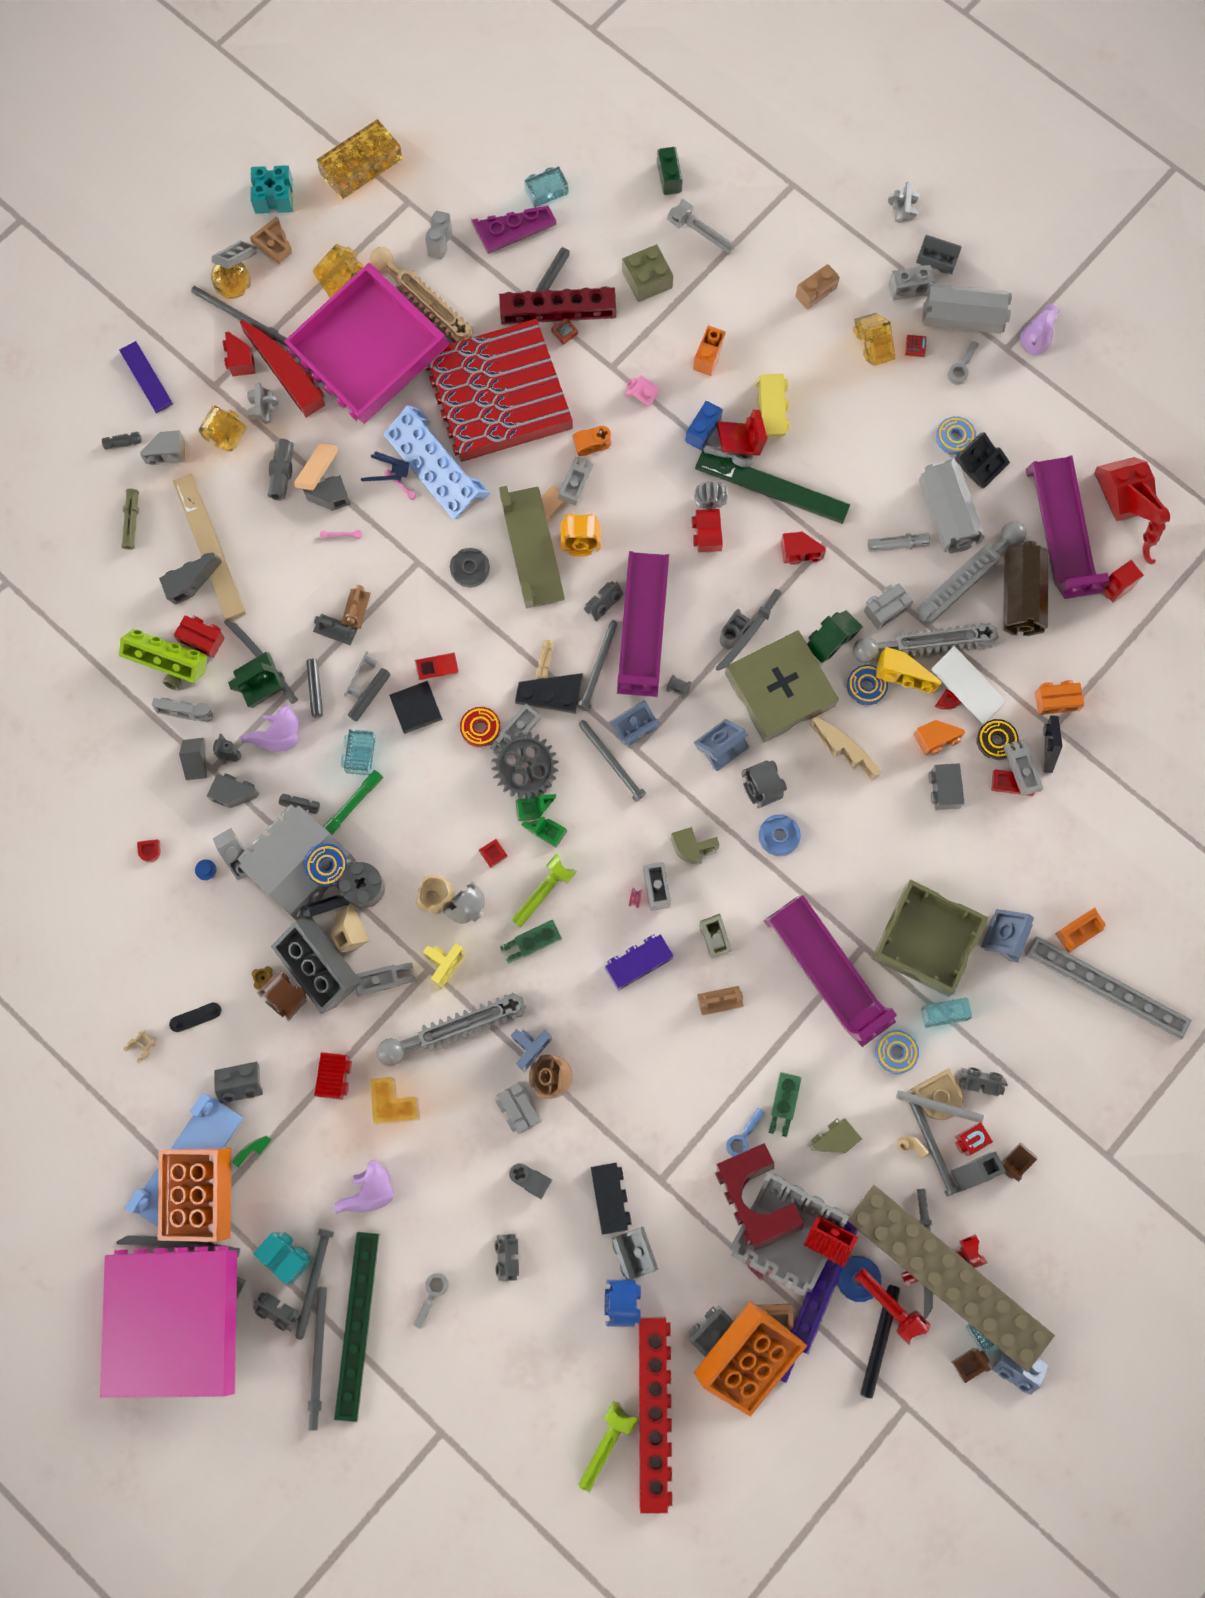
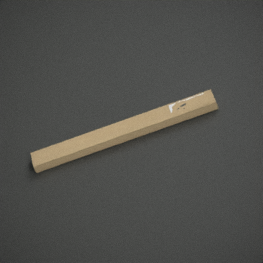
M190 474L174 480L175 488L201 556L213 552L222 560V563L212 573L210 579L226 620L229 621L245 615V609L193 475Z

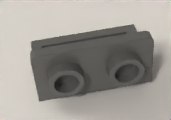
M925 235L916 263L922 266L930 265L931 268L937 269L942 273L953 274L962 246Z
M257 1061L214 1070V1091L219 1102L231 1103L236 1100L263 1095Z
M643 1226L612 1238L613 1250L618 1255L621 1263L620 1270L626 1280H633L659 1270Z
M720 1306L710 1308L704 1315L706 1320L701 1325L696 1323L688 1332L690 1334L688 1340L704 1357L708 1355L734 1322Z

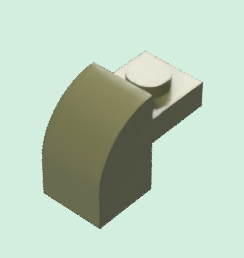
M692 827L671 834L675 852L683 861L691 864L701 863V854H704V856L716 853L720 845L717 837L697 843Z

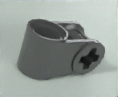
M737 609L721 631V646L726 649L733 648L751 626L754 619H749L741 613L740 609ZM730 634L734 639H728L725 635Z
M521 1163L513 1165L509 1172L510 1178L514 1183L541 1200L552 1182V1179ZM522 1167L524 1168L523 1173L526 1176L524 1178L520 1177L517 1180L515 1179L516 1174L513 1171L514 1169L519 1170Z

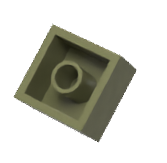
M657 244L622 258V272L638 302L673 288L674 275Z

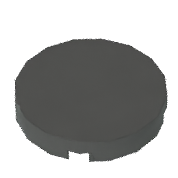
M461 549L451 559V576L461 586L476 587L482 584L489 576V560L479 549Z

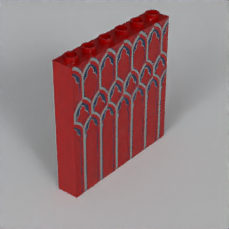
M537 319L451 343L425 367L426 371H431L432 376H429L432 388L436 387L438 393H435L438 405L442 404L441 416L443 422H448L449 427H446L449 439L453 438L455 443L452 444L455 456L459 455L461 462L573 429V419Z

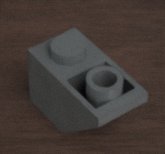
M340 475L337 477L331 476L325 481L319 482L314 490L303 489L308 501L331 511L351 504Z
M225 773L224 776L216 774L207 797L212 802L233 808L257 798L259 792L255 789L254 784L247 781L240 783L236 781L234 776Z
M996 1151L951 1170L960 1190L964 1191L1005 1173L1006 1170Z

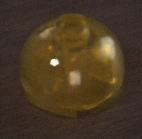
M242 262L230 269L215 264L211 271V281L217 293L223 295L224 298L235 299L245 294L244 291L251 285V277Z

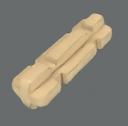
M543 641V650H541L538 662L539 668L536 671V678L538 679L547 678V669H549L554 648L553 641Z

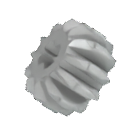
M707 481L695 487L694 500L699 508L715 509L727 504L728 490L722 482Z

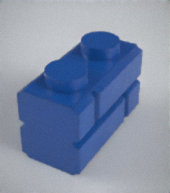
M705 401L686 431L685 442L702 450L716 429L717 422L721 421L723 409L709 401Z

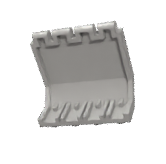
M291 804L281 814L284 820L281 821L277 818L266 829L270 835L267 837L262 833L251 844L255 850L251 852L247 848L237 860L241 862L239 867L295 920L304 917V915H301V906L321 900L326 890L335 885H317L308 878L304 871V860L308 851L317 844L330 843L343 851L346 856L347 867L356 860L299 805L295 808ZM324 859L320 863L322 870L330 866L329 859Z
M768 1172L750 1210L759 1214H769L794 1203L803 1221L804 1229L754 1251L752 1245L748 1246L743 1237V1233L746 1231L742 1225L731 1245V1248L734 1249L731 1256L743 1263H746L748 1257L751 1258L750 1267L764 1275L768 1269L772 1270L769 1278L783 1286H786L788 1280L791 1281L792 1284L789 1289L804 1297L806 1291L811 1293L828 1259L824 1255L821 1256L820 1253L812 1251L808 1246H804L817 1216H820L843 1229L849 1216L845 1215L843 1210L825 1204L824 1200L820 1197L805 1193L804 1189L800 1186L787 1183L780 1175Z

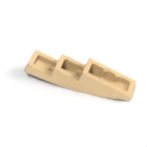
M814 717L812 719L811 727L834 757L841 753L852 769L860 765L871 781L879 777L882 771L853 740L820 718Z

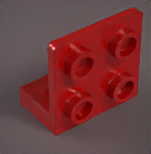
M753 409L746 423L718 421L716 424L724 453L760 456L768 439L760 410Z

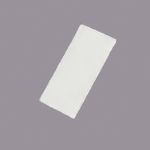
M955 646L931 669L983 725L1006 702L1001 694Z

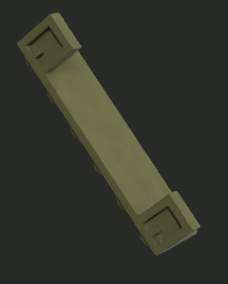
M507 486L499 487L525 608L564 601V592L539 487L508 492Z

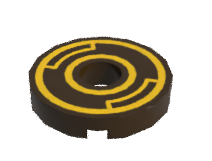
M993 719L981 726L977 734L976 743L984 756L995 760H1002L1007 758L1004 744L1009 743L1011 746V743L1017 741L1019 744V736L1011 723L1002 719ZM999 735L1003 740L1002 744L994 743L992 737Z

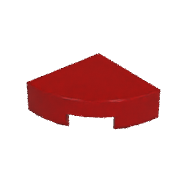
M946 688L934 707L941 710H951L958 707L962 702L953 692Z

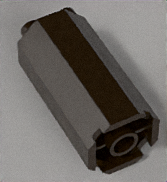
M1026 541L1018 546H1007L1006 553L1004 554L1003 631L1011 635L1023 632V636L1042 634L1048 628L1049 551L1040 545H1036L1035 541Z

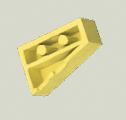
M784 373L760 374L756 380V387L759 390L757 403L759 404L767 437H783L790 428L789 419H786L789 402L788 399H785L788 381L784 379Z

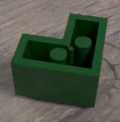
M847 610L841 613L836 612L831 617L827 616L821 622L822 627L819 631L815 630L808 637L810 641L807 645L812 654L821 663H824L831 659L842 645L850 642L863 626Z

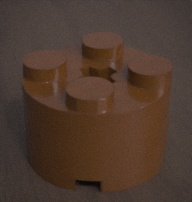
M280 971L278 974L274 973L257 991V994L260 997L264 996L267 999L265 1001L267 1005L281 1017L285 1016L286 1020L290 1021L307 1002V996L300 986L296 985L294 987L291 985L290 978Z

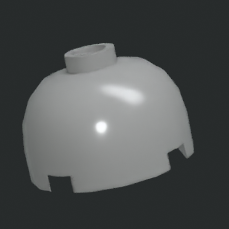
M474 882L467 885L469 889L466 892L461 890L453 898L452 903L447 909L443 910L454 922L460 924L468 923L471 920L476 922L483 915L481 910L485 905V898Z

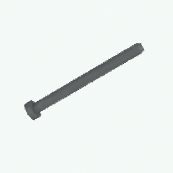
M612 620L608 626L582 701L580 700L577 703V708L583 711L591 710L590 700L618 625L615 620Z
M584 720L580 721L579 727L633 793V800L637 802L646 795V791L638 788L588 723Z
M909 1102L947 1190L944 1191L946 1197L960 1192L959 1186L955 1187L920 1105Z
M321 1228L318 1230V1235L321 1236L295 1334L296 1339L302 1340L305 1335L329 1237L333 1238L334 1231Z

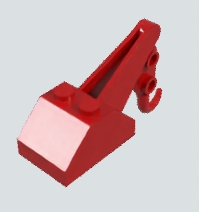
M1132 457L1097 466L1094 472L1095 477L1116 522L1136 516L1150 521L1145 533H1143L1144 544L1142 552L1146 562L1153 565L1156 560L1151 559L1150 548L1157 545L1158 541H1160V537L1166 529L1165 523L1170 521V512L1156 496L1155 477L1148 462Z

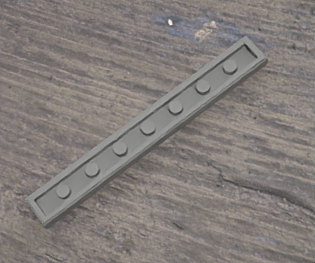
M1038 936L1034 938L1026 954L1027 957L1180 1040L1184 1038L1192 1021Z

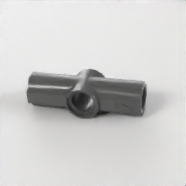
M287 439L276 440L273 460H270L269 463L270 481L267 495L269 498L277 501L286 498L288 479L290 480L292 477L291 460L294 444Z

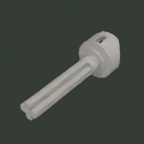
M681 199L678 206L671 208L667 216L669 222L678 228H681L686 223V225L693 228L729 255L731 254L735 245L692 215L694 207L685 199Z

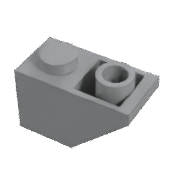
M180 430L159 432L140 452V455L145 464L158 465L159 463L166 462L174 464L179 461H185V440Z
M232 828L214 837L213 841L216 849L237 881L247 876L239 867L241 862L237 860L245 849Z

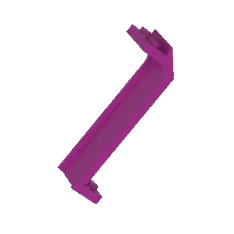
M1073 455L1039 462L1033 461L1025 470L1027 477L1034 476L1054 584L1064 599L1104 593L1103 584L1109 581L1108 573L1096 574Z
M629 551L617 694L658 697L669 554L661 555Z
M804 895L795 897L763 920L768 928L773 927L840 1024L861 1047H864L896 1023L894 1018L897 1014L892 1008H885L876 999Z

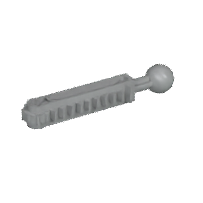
M1011 521L1005 524L1001 530V538L992 546L986 544L917 608L920 612L918 617L924 623L929 621L932 624L1000 561L1002 558L1000 554L1007 546H1018L1026 539V528L1018 521Z
M980 623L978 627L972 624L971 627L964 625L963 628L956 626L955 629L948 627L947 630L940 628L939 631L932 629L931 632L924 630L923 633L916 631L915 634H912L910 631L907 635L902 631L894 641L877 643L872 638H861L855 642L853 654L860 662L869 663L876 659L885 647L905 652L911 658H914L915 654H918L919 657L923 653L929 656L931 652L937 655L939 651L945 654L953 646L960 652L963 648H966L967 651L971 647L975 650L979 646L983 649L986 647L991 648L999 636L997 627L995 628L990 623Z
M514 993L505 994L502 1001L497 997L495 1004L489 1000L487 1007L481 1003L479 1010H476L473 1006L471 1013H468L465 1009L463 1010V1016L455 1013V1019L447 1016V1022H444L442 1019H439V1025L431 1022V1028L422 1025V1031L418 1032V1035L400 1042L393 1038L385 1039L377 1048V1058L384 1065L394 1066L402 1060L405 1053L421 1047L424 1049L429 1047L433 1052L435 1051L436 1044L442 1048V1042L444 1041L449 1045L452 1038L457 1042L460 1035L467 1038L468 1032L475 1035L476 1029L483 1032L484 1026L488 1029H491L492 1023L499 1026V1020H503L504 1023H507V1017L515 1020V1018L522 1016L526 1008L523 997ZM513 1001L514 1004H519L516 1006L515 1011H512V1009L509 1008L506 1009V1013L503 1014L501 1006L507 1008L510 1006L509 1002Z

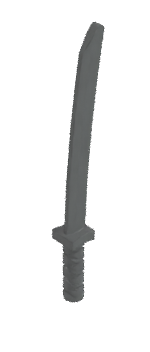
M779 589L773 591L765 607H760L758 616L732 650L716 666V671L728 667L754 636L764 620L770 618L771 609L781 595Z
M224 621L225 625L249 648L255 657L263 654L236 623ZM281 671L278 672L285 688L282 690L291 704L296 703L298 698L291 691V688L288 687Z
M917 1189L920 1209L919 1222L931 1231L932 1220H929L926 1189ZM924 1286L923 1317L927 1319L933 1309V1293Z
M126 1236L116 1242L118 1245L188 1247V1249L193 1250L194 1247H208V1251H215V1246H225L212 1242L158 1241V1237ZM229 1246V1250H237V1257H239L241 1249Z

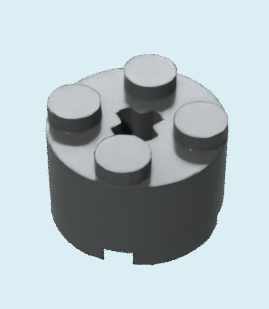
M766 760L742 770V778L746 777L747 781L743 783L750 801L753 804H758L757 808H762L781 800L784 796V791L787 790L786 783L783 779H780L777 773V765L773 760Z
M354 862L346 868V872L339 880L341 894L348 903L353 904L356 908L361 909L374 906L384 895L385 886L383 878L371 864ZM360 883H362V884L365 883V884H366V887H365V888H364V887H360V888H359L358 885H359Z

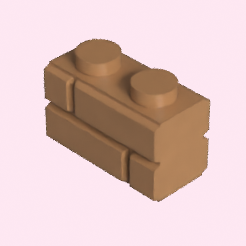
M827 264L797 286L795 296L808 310L837 289L840 277Z

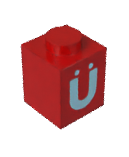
M977 1123L954 1136L957 1140L955 1142L956 1147L962 1154L965 1153L966 1156L976 1153L993 1142L982 1123Z

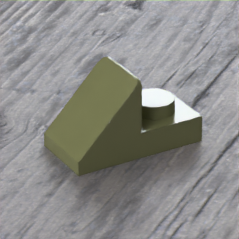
M720 913L700 921V931L705 938L711 958L732 951Z

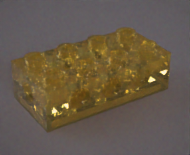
M377 119L316 159L321 176L338 196L344 199L403 158L400 144Z

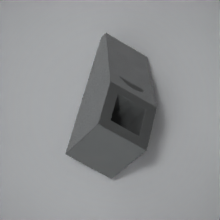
M213 552L206 553L193 562L185 563L181 568L166 572L164 576L159 578L166 599L176 605L193 597L222 563L221 558Z

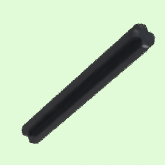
M888 1285L887 1292L898 1302L900 1288ZM882 1307L860 1392L863 1397L872 1399L874 1396L893 1321V1316L884 1307Z

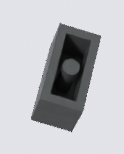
M960 763L934 765L931 771H929V783L933 784L931 802L935 804V810L960 809L965 804Z

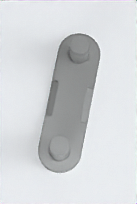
M366 651L344 696H347L348 693L358 699L361 696L362 692L351 686L363 663L375 668L378 662L367 656L368 651Z

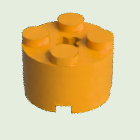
M573 513L565 515V519L560 525L562 551L567 550L569 555L577 557L592 555L591 551L594 550L598 552L601 548V525L597 520V516L595 514L576 515Z

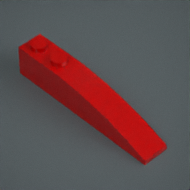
M241 320L239 323L244 334L305 418L325 406L323 400L325 395L320 387L316 388L314 386V380L310 373H305L298 363L274 340L259 329Z

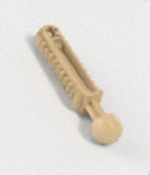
M377 247L371 252L370 263L379 272H387L397 281V290L405 297H408L410 302L413 301V305L415 307L418 306L420 312L424 311V316H429V320L431 322L434 321L436 327L440 326V331H445L446 336H450L452 342L473 337V328L470 327L469 323L464 322L463 317H458L457 312L453 313L452 307H448L447 302L442 303V298H437L436 292L432 293L430 287L426 288V283H421L420 277L416 278L414 270L409 272L407 269H404L402 271L393 263L394 257L389 249Z

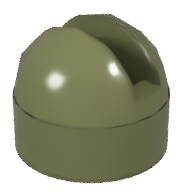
M167 674L163 684L172 690H178L181 685V678Z

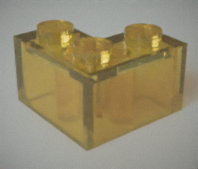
M877 313L854 319L855 326L853 327V332L856 338L864 342L863 356L867 362L876 366L896 359L891 322Z
M395 1078L370 1079L373 1124L381 1125L420 1120L419 1098L407 1097L397 1099Z

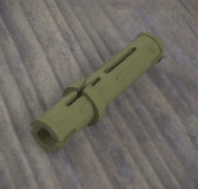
M126 489V502L123 506L124 525L121 547L127 550L135 548L136 518L139 513V508L137 507L139 491L136 489Z

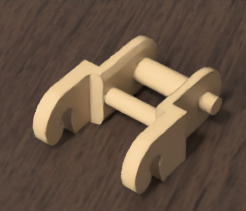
M146 1030L140 1031L139 1035L135 1039H131L127 1043L128 1046L124 1047V1050L128 1051L136 1043L143 1049L142 1057L137 1059L139 1063L149 1055L150 1052L148 1050L155 1046L156 1042L155 1038L150 1039L146 1035ZM142 1038L148 1042L146 1047L139 1042Z

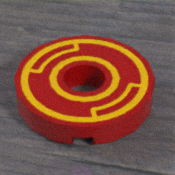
M475 707L463 715L460 722V732L463 739L471 746L477 748L493 744L501 732L500 720L491 709ZM484 723L486 729L478 732L475 730V725Z

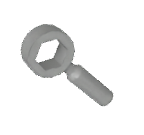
M972 341L962 358L961 364L956 363L950 367L948 379L953 384L958 385L966 381L969 374L966 364L970 362L979 344ZM953 371H961L963 377H955Z
M705 445L704 453L723 458H732L733 463L741 467H749L753 459L752 455L724 453L722 449Z
M432 1274L426 1280L425 1285L429 1296L424 1301L413 1324L415 1327L422 1328L433 1305L434 1297L441 1296L447 1291L449 1284L446 1276L443 1274ZM433 1278L442 1279L444 1287L440 1292L432 1290L430 1283Z

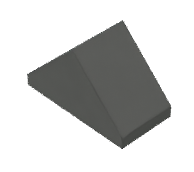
M204 738L183 740L179 756L186 781L207 778Z

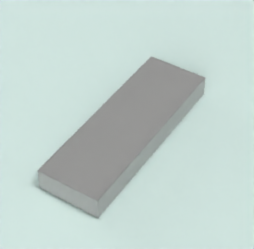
M240 240L212 255L211 262L230 269L255 255L257 247Z

